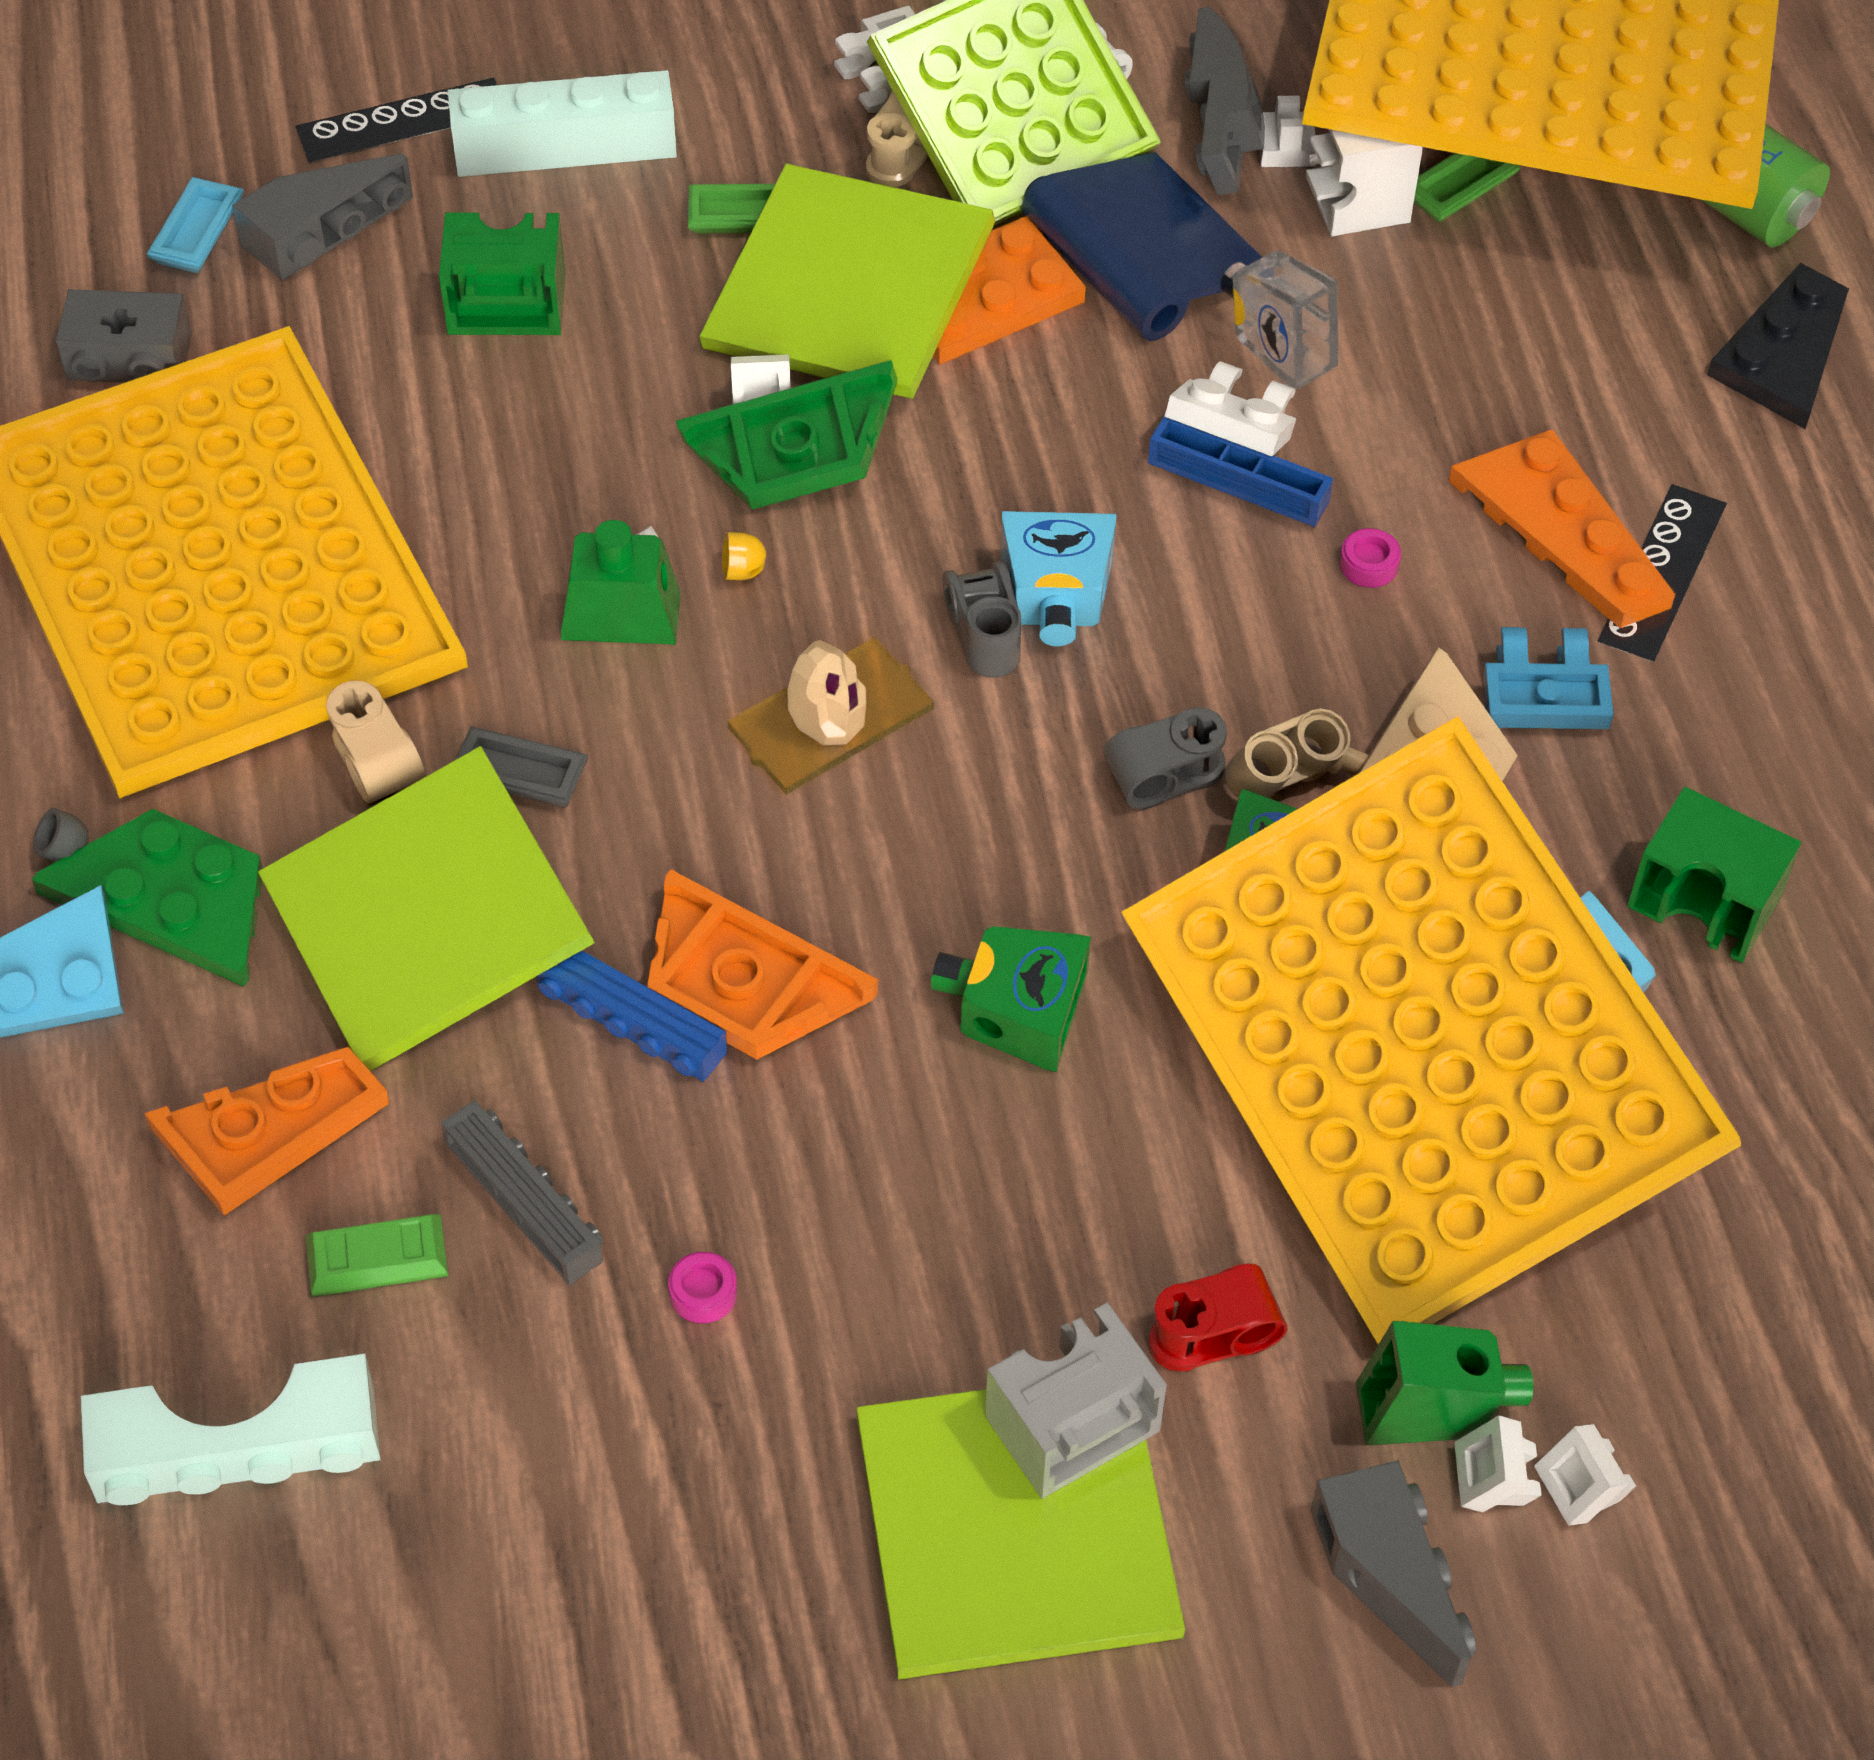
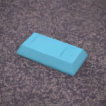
M192 177L147 252V257L160 265L198 274L234 212L232 205L241 200L244 189Z

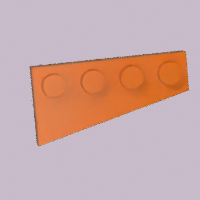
M1553 429L1451 466L1448 481L1461 493L1467 490L1471 491L1485 503L1483 512L1500 526L1507 522L1526 539V549L1540 561L1547 559L1556 564L1567 574L1565 582L1619 628L1671 609L1675 593Z

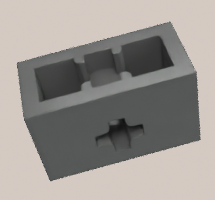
M68 289L56 343L67 380L128 382L186 362L192 331L183 294Z

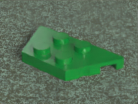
M892 360L676 420V424L683 442L753 510L866 478L898 380Z
M152 808L85 845L82 849L76 850L73 855L62 858L38 871L32 878L37 894L61 905L101 885L105 894L110 927L244 987L249 981L250 966L248 958L251 937H255L257 923L255 903L256 898L260 895L262 883L258 871L263 869L260 855Z

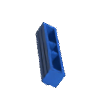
M1163 417L1150 438L1149 464L1310 526L1316 527L1330 502L1333 484L1332 477L1274 455H1266L1170 418Z
M584 951L576 953L537 976L538 988L546 997L552 1000L559 999L570 1005L579 1016L585 1019L592 1018L603 1024L614 1036L618 1038L625 1037L638 1044L640 1049L651 1057L659 1056L671 1063L684 1076L689 1077L692 1075L704 1082L727 1054L726 1031Z

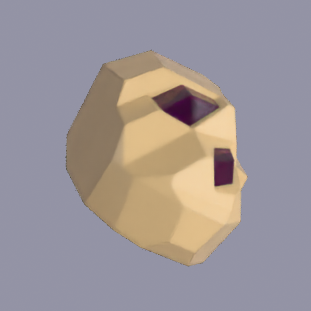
M821 640L814 641L799 655L792 670L787 689L788 711L797 728L822 745H846L864 727L866 687L857 678L856 665L842 650Z

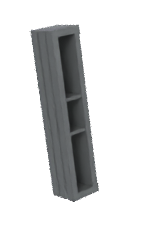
M473 1100L441 1122L444 1141L448 1148L569 1286L577 1281L579 1277L584 1276L591 1269L602 1263L601 1244L604 1241L598 1229L591 1222L584 1224L577 1216L578 1210L573 1201L565 1193L559 1195L554 1190L552 1180L545 1169L540 1165L534 1167L527 1159L528 1154L524 1146L516 1137L508 1138L502 1131L501 1121L491 1109L485 1111L476 1100Z

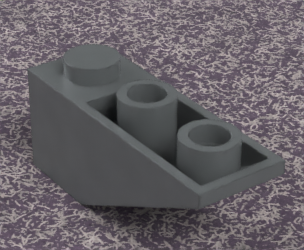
M400 153L273 179L232 205L240 245L279 279H286L411 200L413 192L408 159L404 154Z
M1399 1460L1317 1480L1311 1513L1333 1575L1451 1687L1462 1685L1470 1659L1476 1654L1475 1637L1464 1612L1456 1614L1447 1592V1590L1451 1589L1450 1569L1440 1547L1431 1548L1423 1525L1427 1524V1510L1419 1486L1416 1483L1407 1484Z

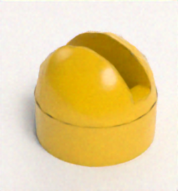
M725 533L722 547V574L724 580L743 581L753 579L762 572L767 552L763 543L758 538L747 533Z

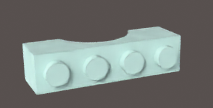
M365 1354L294 1364L285 1388L269 1407L248 1420L227 1426L199 1425L180 1418L165 1406L152 1385L81 1396L84 1474L97 1503L109 1502L115 1505H133L146 1500L149 1495L181 1491L186 1494H205L216 1490L221 1484L247 1480L263 1484L277 1483L288 1479L293 1473L320 1469L332 1473H343L355 1470L363 1463L381 1460L374 1385Z

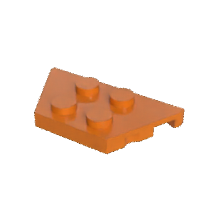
M672 869L665 875L664 900L661 918H658L655 935L656 949L654 959L651 960L647 987L726 1031V1043L758 1060L873 1001L878 995L877 978Z

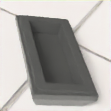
M470 726L456 757L458 759L481 746L509 795L562 808L568 807L588 760L587 754Z

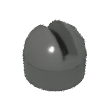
M51 808L43 815L37 825L33 838L34 853L37 856L54 862L71 856L76 850L82 849L88 844V829L73 814L57 808Z

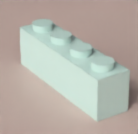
M668 70L448 90L451 131L458 177L677 157L674 108Z

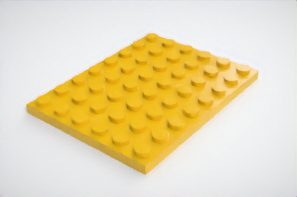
M1329 0L1302 124L1753 209L1759 186L1779 0Z
M290 326L0 426V540L119 799L329 720L326 709L327 698L332 690L342 683L364 681L373 685L380 692L382 698L385 699L468 668L464 648Z
M1459 716L1121 912L1377 1344L1380 1343L1392 1321L1434 1324L1741 1146L1740 1136Z

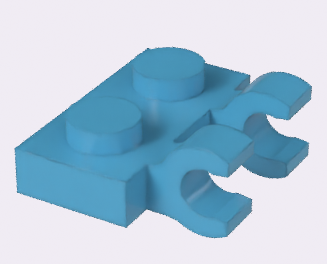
M1501 627V645L1496 646V663H1486L1482 676L1485 709L1498 728L1610 729L1613 719L1609 667L1604 664H1590L1587 628H1562V646H1557L1556 649L1557 664L1529 663L1526 627Z

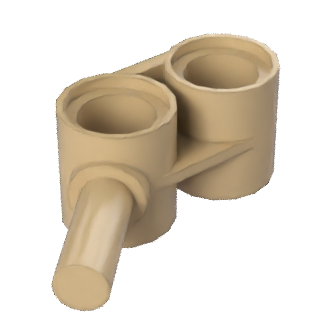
M1320 708L1257 732L1250 737L1230 759L1226 766L1225 779L1228 788L1237 798H1239L1242 789L1271 798L1277 791L1298 782L1316 781L1327 771L1337 774L1339 770L1355 776L1359 773L1369 755L1349 747L1351 735L1348 725L1341 716L1331 710ZM1304 737L1316 741L1321 747L1323 754H1318L1311 750L1306 744ZM1251 758L1264 762L1269 768L1271 776L1263 775L1257 771Z

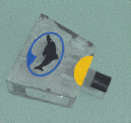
M1281 251L1271 252L1248 266L1241 262L1235 263L1225 271L1221 279V289L1234 299L1235 333L1239 341L1288 386L1298 390L1339 365L1337 279Z

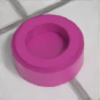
M1365 528L1354 531L1343 542L1340 569L1344 576L1356 585L1369 588L1384 586L1390 583L1398 573L1401 560L1400 545L1392 535L1379 529Z
M695 1252L686 1255L673 1266L669 1274L668 1288L671 1305L678 1315L690 1322L711 1323L726 1316L735 1305L737 1299L736 1273L732 1265L724 1257L716 1253Z

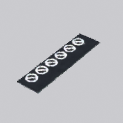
M494 77L296 125L295 127L310 163L451 128L448 90L495 86L497 83Z
M1671 484L1641 549L1675 593L1672 607L1622 628H1619L1611 620L1607 619L1597 642L1655 662L1725 510L1726 502Z

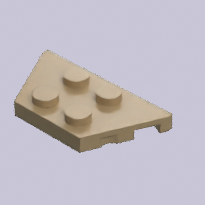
M1438 648L1429 659L1359 773L1457 716L1460 717L1502 781L1518 755L1445 651Z

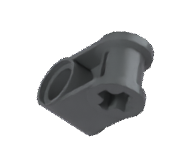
M1003 560L997 561L992 564L991 569L957 575L954 570L943 572L942 582L946 608L952 624L956 626L970 668L979 675L986 677H1002L1010 674L1017 668L1020 662L1021 612L1013 594L1011 578Z
M1191 708L1177 715L1144 726L1130 727L1117 733L1105 745L1103 755L1128 806L1133 809L1143 810L1159 805L1170 798L1216 784L1223 776L1226 761L1221 748L1225 745L1227 728L1225 721L1218 713L1206 708ZM1193 725V736L1191 739H1188V728ZM1204 758H1208V769L1206 771H1203Z

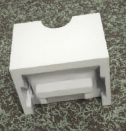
M1330 129V133L1311 136L1310 142L1315 153L1309 155L1310 165L1320 164L1321 167L1306 170V179L1331 237L1410 223L1423 147Z

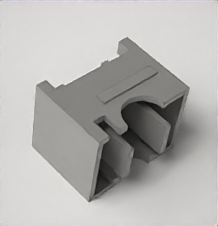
M1108 1302L1094 1309V1314L1100 1321L1099 1335L1097 1337L1093 1335L1081 1317L1073 1321L1071 1326L1069 1323L1061 1326L1059 1348L1065 1357L1054 1361H1042L1032 1357L1022 1349L1021 1351L1017 1350L1010 1357L987 1369L985 1417L1041 1499L1160 1432L1167 1384Z

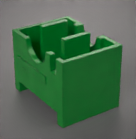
M445 212L439 280L447 335H561L566 272L559 213H546L545 228H533L534 213H525L524 218L517 225L507 229H494L485 225L484 221H481L479 213Z
M1684 786L1643 852L1627 907L1659 923L1675 914L1692 915L1700 919L1708 928L1705 940L1709 941L1708 947L1717 950L1726 934L1739 939L1730 957L1743 963L1783 895L1802 841Z

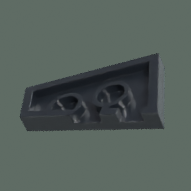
M1800 263L1712 358L1707 375L1806 430L1849 288Z

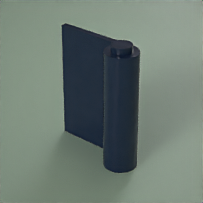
M1156 152L1040 176L1029 184L1024 194L1022 203L1023 215L1029 217L1044 237L1148 341H1156L1172 332L1184 317L1190 300L1224 292L1221 289V279L1224 274L1239 284L1238 289L1271 281L1277 272Z

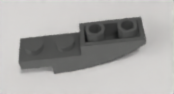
M1208 6L1199 8L1196 32L1191 33L1189 37L1192 65L1191 69L1185 71V88L1189 100L1192 103L1197 102L1201 109V122L1204 132L1202 142L1196 144L1198 168L1202 175H1209L1217 195L1220 196L1239 192L1243 153L1264 149L1265 124L1263 107L1257 87L1234 34L1224 20Z

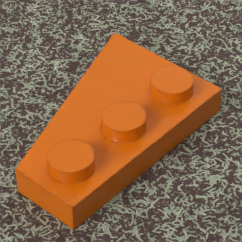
M345 1047L272 1071L267 1081L230 1092L228 1086L204 1093L205 1101L172 1112L169 1111L168 1106L144 1114L149 1128L225 1216L390 1103L385 1087L349 1047Z

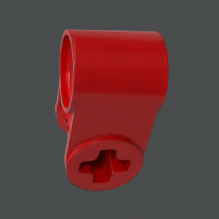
M1246 1263L1225 1269L1215 1275L1186 1283L1173 1284L1165 1288L1159 1294L1153 1312L1155 1323L1151 1327L1148 1345L1150 1354L1164 1368L1177 1372L1190 1371L1196 1367L1237 1355L1245 1356L1264 1351L1277 1344L1285 1336L1288 1328L1262 1268L1257 1264ZM1177 1301L1178 1304L1176 1312H1173L1174 1303ZM1191 1342L1190 1352L1187 1353L1188 1343Z

